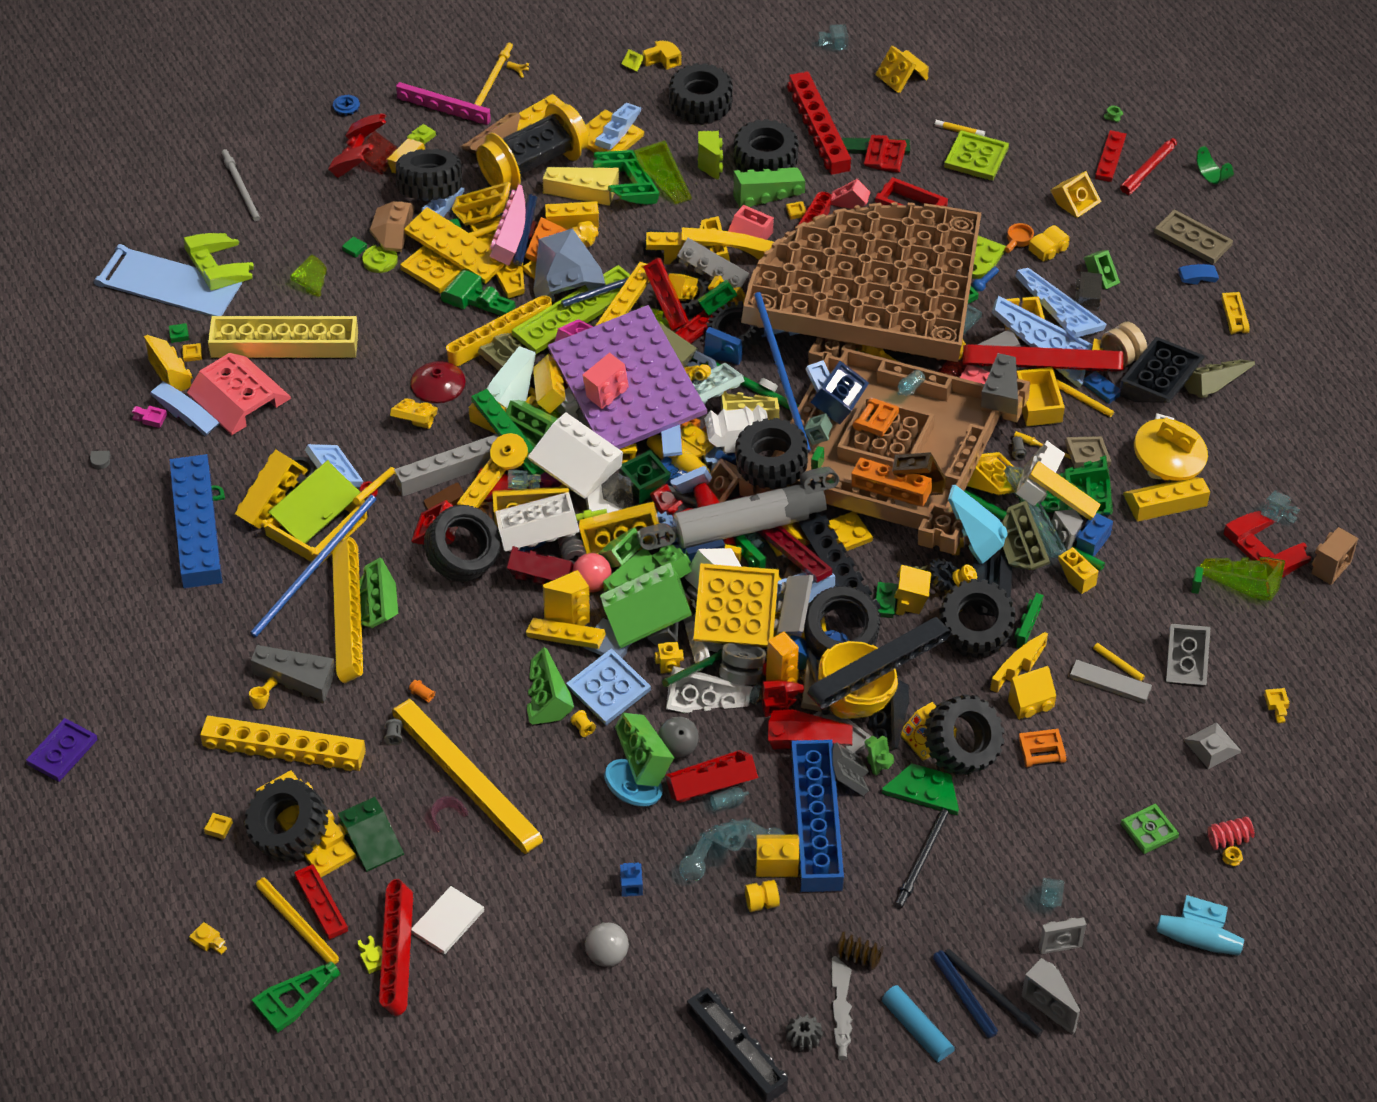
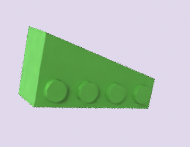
M779 168L776 171L763 169V172L747 170V172L742 173L740 170L734 171L733 196L740 208L743 205L752 207L805 193V179L798 168Z
M622 713L615 728L635 782L638 785L658 787L674 757L644 715Z

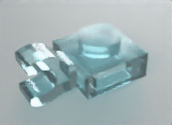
M508 470V488L527 489V486L531 489L540 488L541 475H527V471Z

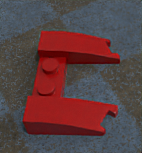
M381 113L368 116L351 124L345 135L349 138L347 141L348 146L340 155L333 159L328 170L339 178L364 161L363 155L371 151L374 146L371 144L362 145L365 137L386 123L384 120L386 115Z
M1256 511L1226 524L1223 534L1275 582L1311 561V556H1307L1305 552L1307 549L1305 543L1290 547L1275 555L1254 536L1277 522V517H1269L1262 514L1261 511Z

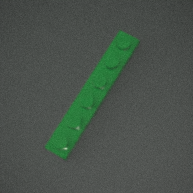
M485 389L471 396L473 404L499 437L503 434L512 433L524 439L528 447V455L522 466L530 477L534 478L546 472L528 459L529 454L534 449L489 390Z

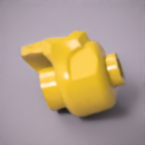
M591 221L579 222L577 227H572L586 248L594 243L595 237H598L597 226L594 227Z

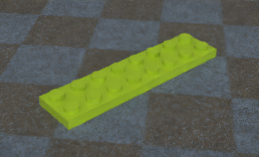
M618 265L604 273L603 276L607 285L630 277V274ZM585 285L512 329V335L537 354L546 349L549 344L555 342L558 328L577 319L588 323L603 314L622 287L562 307V300L590 291Z

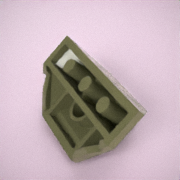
M1027 501L1008 507L1002 525L1007 529V537L1003 549L1009 565L1034 570L1050 564L1048 554Z

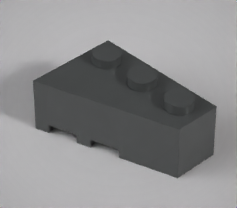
M997 354L982 390L981 407L1017 415L1016 357Z

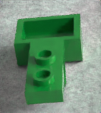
M462 270L441 293V300L461 309H465L470 304L503 316L516 307L515 301L499 296L495 288L488 286L482 290L481 276L466 270Z

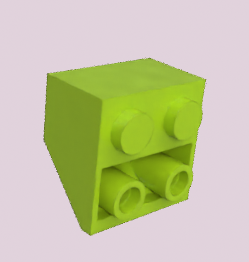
M698 131V168L714 179H719V173H723V163L720 162L723 160V150H719V148H722V138H719V131Z

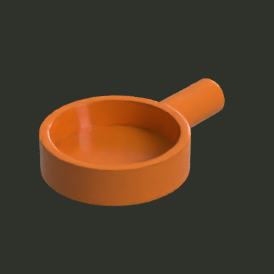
M1023 223L1010 226L1007 234L1009 244L1004 250L1010 253L1015 246L1023 247L1029 245L1030 240L1034 237L1033 229Z

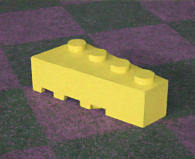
M548 167L543 177V193L587 202L597 201L598 204L610 206L615 193L610 192L607 188L608 185L619 184V168Z

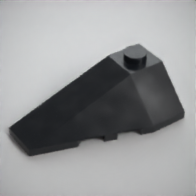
M898 680L896 692L883 709L869 716L870 720L868 721L869 725L873 727L874 737L877 739L882 736L887 738L889 752L898 749L909 705V685Z

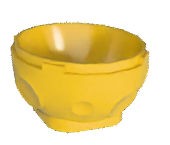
M848 641L836 644L831 649H827L821 657L818 667V681L878 648L864 642ZM896 669L829 705L833 714L844 719L871 716L873 713L883 709L897 689Z

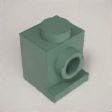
M826 413L810 418L804 431L811 444L815 445L828 441L832 424Z

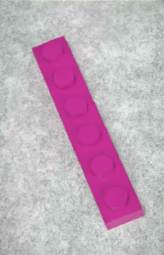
M400 82L396 86L397 98L403 101L442 111L463 119H469L477 123L488 125L491 121L489 108Z

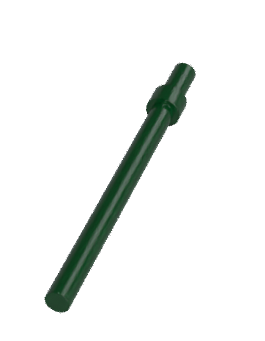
M723 648L719 649L718 653L663 679V686L668 687L719 660H723L721 657Z

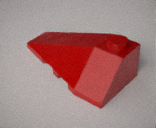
M773 710L769 720L768 741L772 749H791L792 741L832 740L833 747L836 742L842 746H853V726L797 710Z

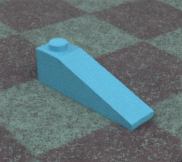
M952 485L948 501L956 519L962 522L963 535L968 536L971 542L969 544L971 553L979 564H983L1004 546L1007 529L996 516L957 485Z

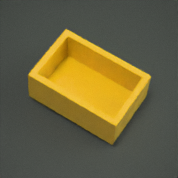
M1053 368L1017 371V379L1030 382L1029 398L1025 407H1022L1026 426L1063 422L1065 407Z

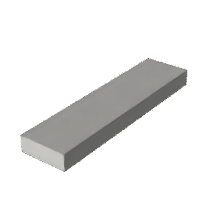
M1076 660L1070 673L1071 679L1144 704L1152 688L1150 684L1080 660Z

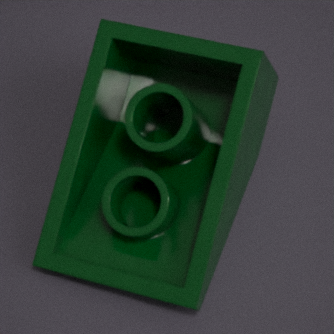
M376 797L337 813L339 824L343 826L346 832L345 837L366 872L404 855L386 814Z

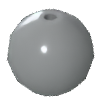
M600 923L594 926L587 934L585 941L588 957L593 963L603 967L614 966L620 963L626 956L629 947L627 934L619 925L614 923Z

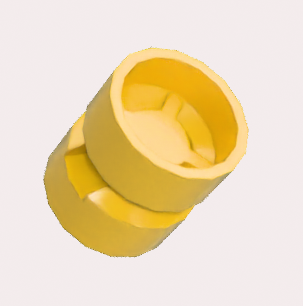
M775 880L764 881L761 886L757 883L745 885V898L750 912L762 910L763 906L767 909L780 906Z

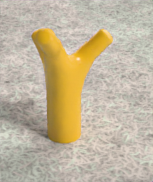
M510 61L507 63V68L516 70L521 78L524 77L522 70H529L528 63L524 65Z

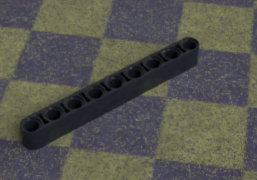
M937 617L932 618L817 681L808 689L807 695L821 709L826 708L943 643L950 636L951 631Z

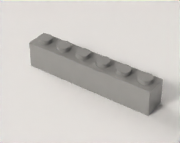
M498 434L394 469L395 482L402 496L484 468L491 458L490 449L492 443L499 437Z

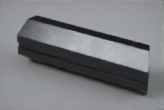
M1003 547L983 564H979L973 556V568L977 574V582H982V579L988 580V584L991 585L994 582L999 585V590L1004 589L1007 592V598L1011 597L1012 566L1009 565ZM971 605L979 615L994 616L984 606Z

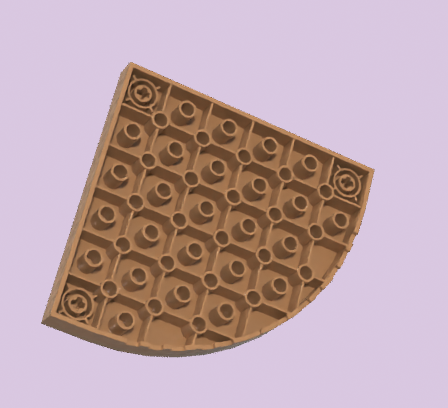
M893 202L891 205L882 206L881 203H874L863 208L857 205L851 210L843 208L834 210L833 214L827 216L825 214L813 218V221L809 223L803 222L796 226L792 232H786L782 239H777L772 244L769 251L766 250L752 273L743 306L741 323L756 325L759 328L764 327L754 298V294L760 292L772 329L928 356L938 360L944 359L958 362L981 213L931 204L915 206V203L898 205L897 202Z

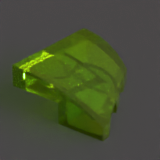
M311 254L290 275L291 280L306 287V292L320 297L327 267L320 259Z

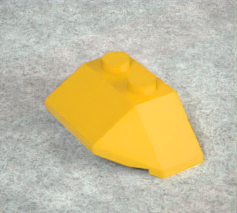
M506 182L457 196L451 210L465 225L491 219L504 211L511 183Z

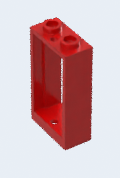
M894 177L888 183H885L881 193H878L875 197V203H881L882 206L891 205V203L895 202L887 199L892 192L923 204L947 207L948 199Z

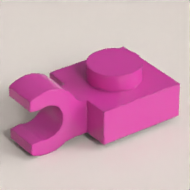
M135 406L132 410L134 414L133 420L142 421L143 424L158 428L161 427L167 416L166 410L148 406L147 410Z

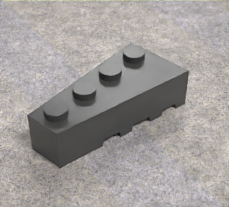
M257 645L251 659L254 675L266 680L274 677L278 683L285 685V688L302 692V695L314 697L321 703L325 702L335 675L333 658Z

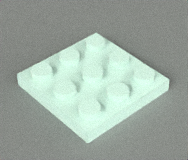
M723 363L711 369V375L706 380L699 381L695 379L691 382L703 403H706L707 399L713 396H721L724 391L739 387L740 383L744 382V378L738 371Z

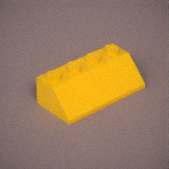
M1193 477L1188 480L1172 481L1123 492V495L1138 522L1205 507L1208 504L1210 490L1203 478Z
M552 487L493 491L495 525L498 528L495 511L567 493L569 488Z
M654 502L579 520V529L586 554H598L610 541L628 530L635 528L638 532L641 528L659 524ZM645 536L643 538L644 542L648 541L651 536Z

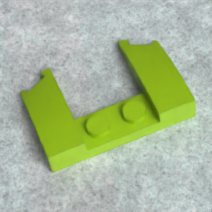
M206 233L184 237V248L211 291L253 278L252 274L249 273V270L254 269L253 262L218 266L210 254L239 245L237 239L229 238L226 233Z

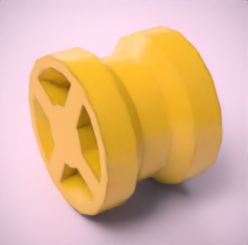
M965 565L961 570L953 572V580L958 587L962 581L970 583V579H977L976 571L970 565Z

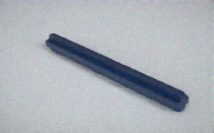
M529 194L526 201L525 225L514 255V265L521 266L524 261L537 202L536 195Z

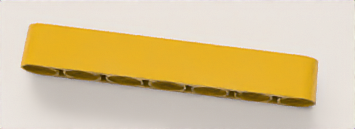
M545 295L537 297L449 343L446 346L448 362L459 366L479 356V347L492 343L493 338L497 335L512 334V329L552 306L551 298Z

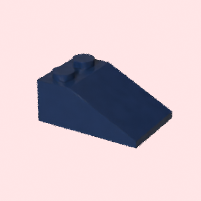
M839 361L810 403L840 425L852 411L869 382Z

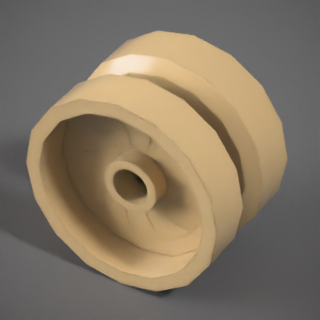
M1123 322L1115 329L1107 331L1103 334L1101 340L1103 350L1123 352V368L1132 364L1133 361H1137L1147 348L1143 333L1131 322Z

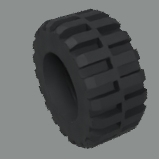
M693 63L691 66L686 65L683 69L680 68L671 77L669 82L670 108L677 117L681 116V119L684 121L689 120L690 123L694 124L695 122H699V124H704V122L713 123L714 120L718 121L722 116H725L732 107L733 83L730 76L726 72L724 73V70L720 67L717 68L712 64L710 66L707 63ZM695 92H706V93H709V94L699 95V94H694V93H695Z
M764 119V121L755 120L753 123L749 122L742 126L735 135L734 164L741 173L747 172V170L763 172V169L776 171L779 168H795L798 162V137L790 127H787L784 123H779L777 120L769 121V119ZM759 149H771V150H774V151H771V152H762V151H758V150H759Z
M429 148L407 152V154L399 157L396 162L397 189L402 195L414 198L415 200L423 199L428 201L451 197L462 187L461 161L457 155L447 150Z
M764 418L763 421H754L751 426H746L744 431L739 433L735 443L737 470L744 480H749L751 485H758L759 488L763 489L765 487L775 489V487L784 488L787 484L795 483L796 479L799 480L801 474L806 471L808 463L807 438L804 432L794 423L790 424L789 421H781L779 418H773V420ZM767 450L784 452V454L777 457L759 455V453Z
M970 579V583L962 581L959 583V587L954 585L950 589V593H946L943 603H941L939 620L951 631L950 636L945 642H950L951 648L954 651L959 649L961 650L960 654L965 656L967 653L972 654L971 657H978V654L986 657L989 656L990 651L996 653L999 651L1000 646L1004 647L1008 638L1011 637L1015 622V608L1012 607L1013 601L1011 597L1007 598V592L1004 589L999 590L998 584L994 582L992 585L988 584V580L982 579V582H977V579ZM981 605L993 613L995 624L985 631H972L962 625L958 615L967 606Z
M968 694L956 696L939 703L929 713L930 718L926 719L925 722L927 729L924 730V737L927 738L925 746L926 748L929 747V755L932 759H936L935 763L939 767L944 766V771L948 773L953 772L955 775L971 774L988 768L989 765L996 762V757L1000 756L1002 752L1000 746L1004 745L1005 740L1002 738V734H1005L1004 727L1001 728L1000 722L1002 720L1000 716L997 717L995 714L997 711L993 706L989 707V702L986 700H980L978 696H969ZM958 717L968 722L974 732L975 742L970 753L963 750L956 742L954 724Z
M280 778L274 780L273 784L267 783L264 785L265 788L263 790L259 789L255 793L256 797L249 802L250 808L246 809L245 816L247 819L244 821L245 828L248 829L246 834L251 839V842L270 858L277 861H283L284 859L286 862L293 861L294 857L301 859L305 853H311L315 845L320 844L321 836H324L326 833L325 825H328V817L326 816L328 810L324 805V800L312 788L298 779L285 778L282 780ZM299 805V816L296 823L288 831L274 834V824L278 815L290 806Z

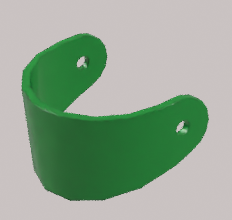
M1206 146L1198 149L1196 153L1197 166L1202 176L1213 185L1219 184L1233 177L1234 171L1230 163L1224 164L1220 170Z

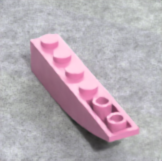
M518 185L516 191L512 190L489 247L492 250L489 257L508 266L515 255L525 225V199L521 185Z

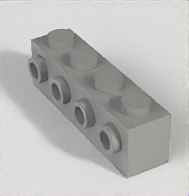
M687 238L677 255L680 258L679 262L686 266L689 264L695 267L694 271L701 275L704 273L710 275V280H713L715 276L721 275L723 280H728L733 288L742 287L749 275L747 271L690 238Z

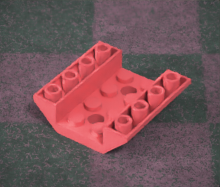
M228 353L200 370L187 392L190 398L213 416L231 435L247 426L245 416L262 405L270 402L277 408L291 399L289 394L246 356Z

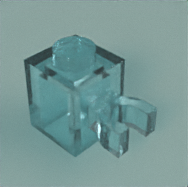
M846 24L829 25V33L819 32V46L830 43L831 50L848 49Z
M1275 490L1266 499L1261 515L1276 522H1279L1285 516L1288 521L1294 523L1297 517L1293 516L1291 512L1298 514L1301 508L1289 506L1292 498Z

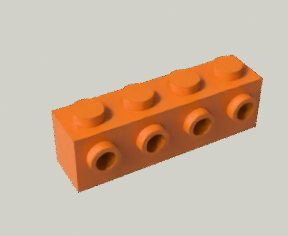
M864 458L858 460L851 473L853 487L921 507L926 503L932 490V478L919 474L894 475L891 466Z

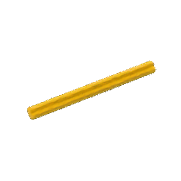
M261 878L256 882L257 888L327 963L332 961L334 964H337L339 962L338 955L266 878Z

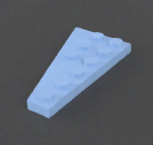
M1024 268L1017 271L1015 275L1017 279L1034 297H1039L1040 303L1072 338L1105 329L1107 325L1105 322L1031 269Z
M1000 296L995 299L992 314L1030 347L1091 350V343L1079 337L1072 338L1066 330ZM1057 369L1078 388L1082 385L1086 370Z

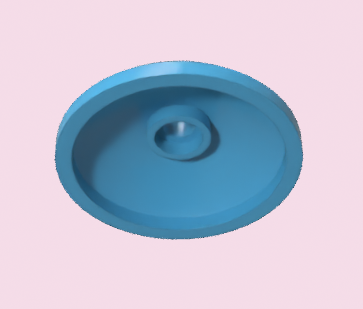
M627 759L614 760L605 769L604 778L611 792L620 800L634 806H650L660 799L662 795L661 782L658 787L636 784Z

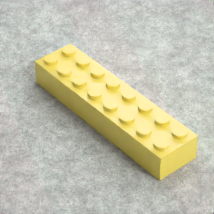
M212 316L208 341L211 358H222L228 353L246 356L247 358H356L358 340L357 316Z

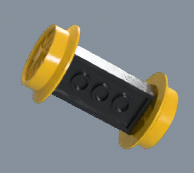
M551 103L545 109V118L504 138L495 133L487 134L484 144L477 148L478 164L491 186L510 182V190H516L521 182V174L559 155L564 154L571 161L578 160L582 150L589 144L588 131L582 117L575 108L568 104L559 106Z

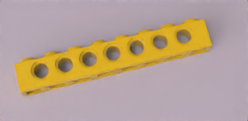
M208 715L200 734L202 746L209 749L218 748L228 752L236 751L246 753L247 755L281 758L289 762L299 761L308 765L318 764L324 765L327 768H343L347 771H360L366 752L364 740Z

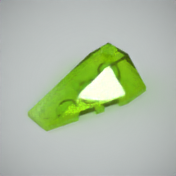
M665 140L634 150L640 167L675 204L692 200L691 194Z
M1260 557V560L1249 561L1248 558H1242L1240 561H1231L1229 558H1206L1200 567L1203 568V575L1250 597L1271 601L1279 591L1285 560L1269 557Z

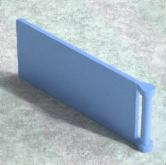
M121 244L117 245L115 248L116 252L101 274L94 280L96 286L109 287L209 316H222L242 282L211 291L196 267L135 251ZM121 255H126L110 280H106Z

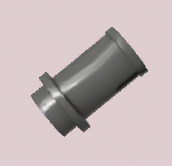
M1017 436L1011 440L1013 446L1012 456L1016 460H1023L1027 455V451L1023 445V438Z

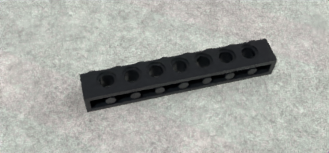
M820 512L809 514L808 520L798 522L818 557L832 568V573L835 575V585L837 587H856V590L859 589L870 597L873 594L867 584H862L861 581L864 578L859 570L855 571L853 569L856 565L852 558L845 556L847 551L842 542L837 543L838 536L834 529L830 530L828 528L830 523L825 515L821 516ZM874 598L873 602L877 606L876 608L878 609V613L880 615L879 617H882L879 612L881 606L878 603L877 599ZM853 613L854 617L856 618L857 622L862 628V621L856 614Z

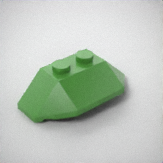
M378 558L365 565L364 574L360 579L361 625L369 628H374L398 614L396 583L382 558Z

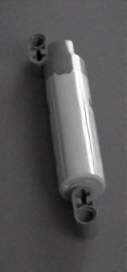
M830 467L808 470L801 474L800 484L674 513L673 527L666 523L644 527L637 532L636 538L646 550L668 546L676 538L679 546L685 549L808 520L809 514L826 510V499L823 490L836 487L839 483V476ZM832 474L831 479L825 481L826 476ZM645 536H651L648 541L643 542Z

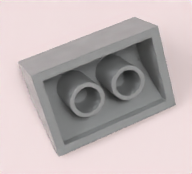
M813 575L788 576L786 582H782L780 593L783 594V600L778 602L777 612H780L779 619H775L774 623L776 636L785 632L788 636L801 637Z

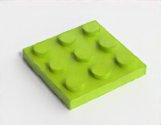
M961 130L945 161L944 168L993 181L1009 148V143Z

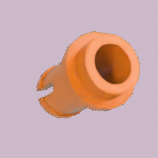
M414 680L409 686L411 694H417L428 703L435 696V691L423 685L421 680Z

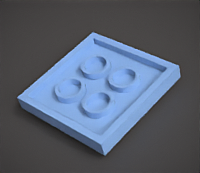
M612 648L566 683L567 688L605 725L609 724L651 691V686Z

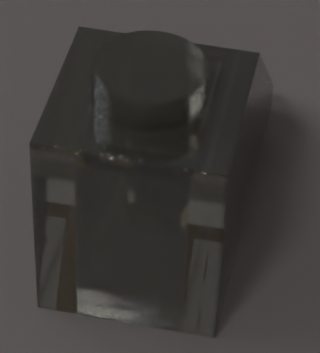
M615 473L601 484L604 500L621 509L633 507V494L629 478Z

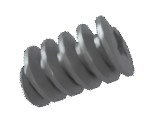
M580 532L571 537L562 536L557 538L562 559L572 561L574 564L579 557L586 554Z

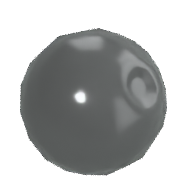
M672 717L661 725L658 732L659 737L674 758L686 757L692 754L698 746V729L687 718Z

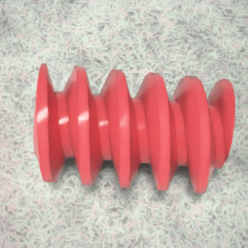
M1246 816L1242 819L1237 818L1234 821L1228 820L1226 823L1212 824L1211 827L1208 826L1207 828L1209 842L1215 851L1218 850V844H1220L1222 849H1225L1226 842L1230 847L1234 846V840L1237 845H1241V838H1243L1245 843H1249V837L1254 838L1255 835L1253 824L1249 817Z

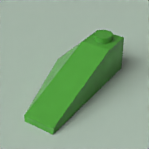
M543 647L531 659L530 679L533 680L532 688L528 690V695L532 696V701L527 704V713L531 724L562 720L574 708L571 694L547 648Z

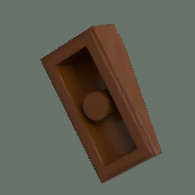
M457 482L423 500L427 510L445 500L453 506H457V502L464 492Z

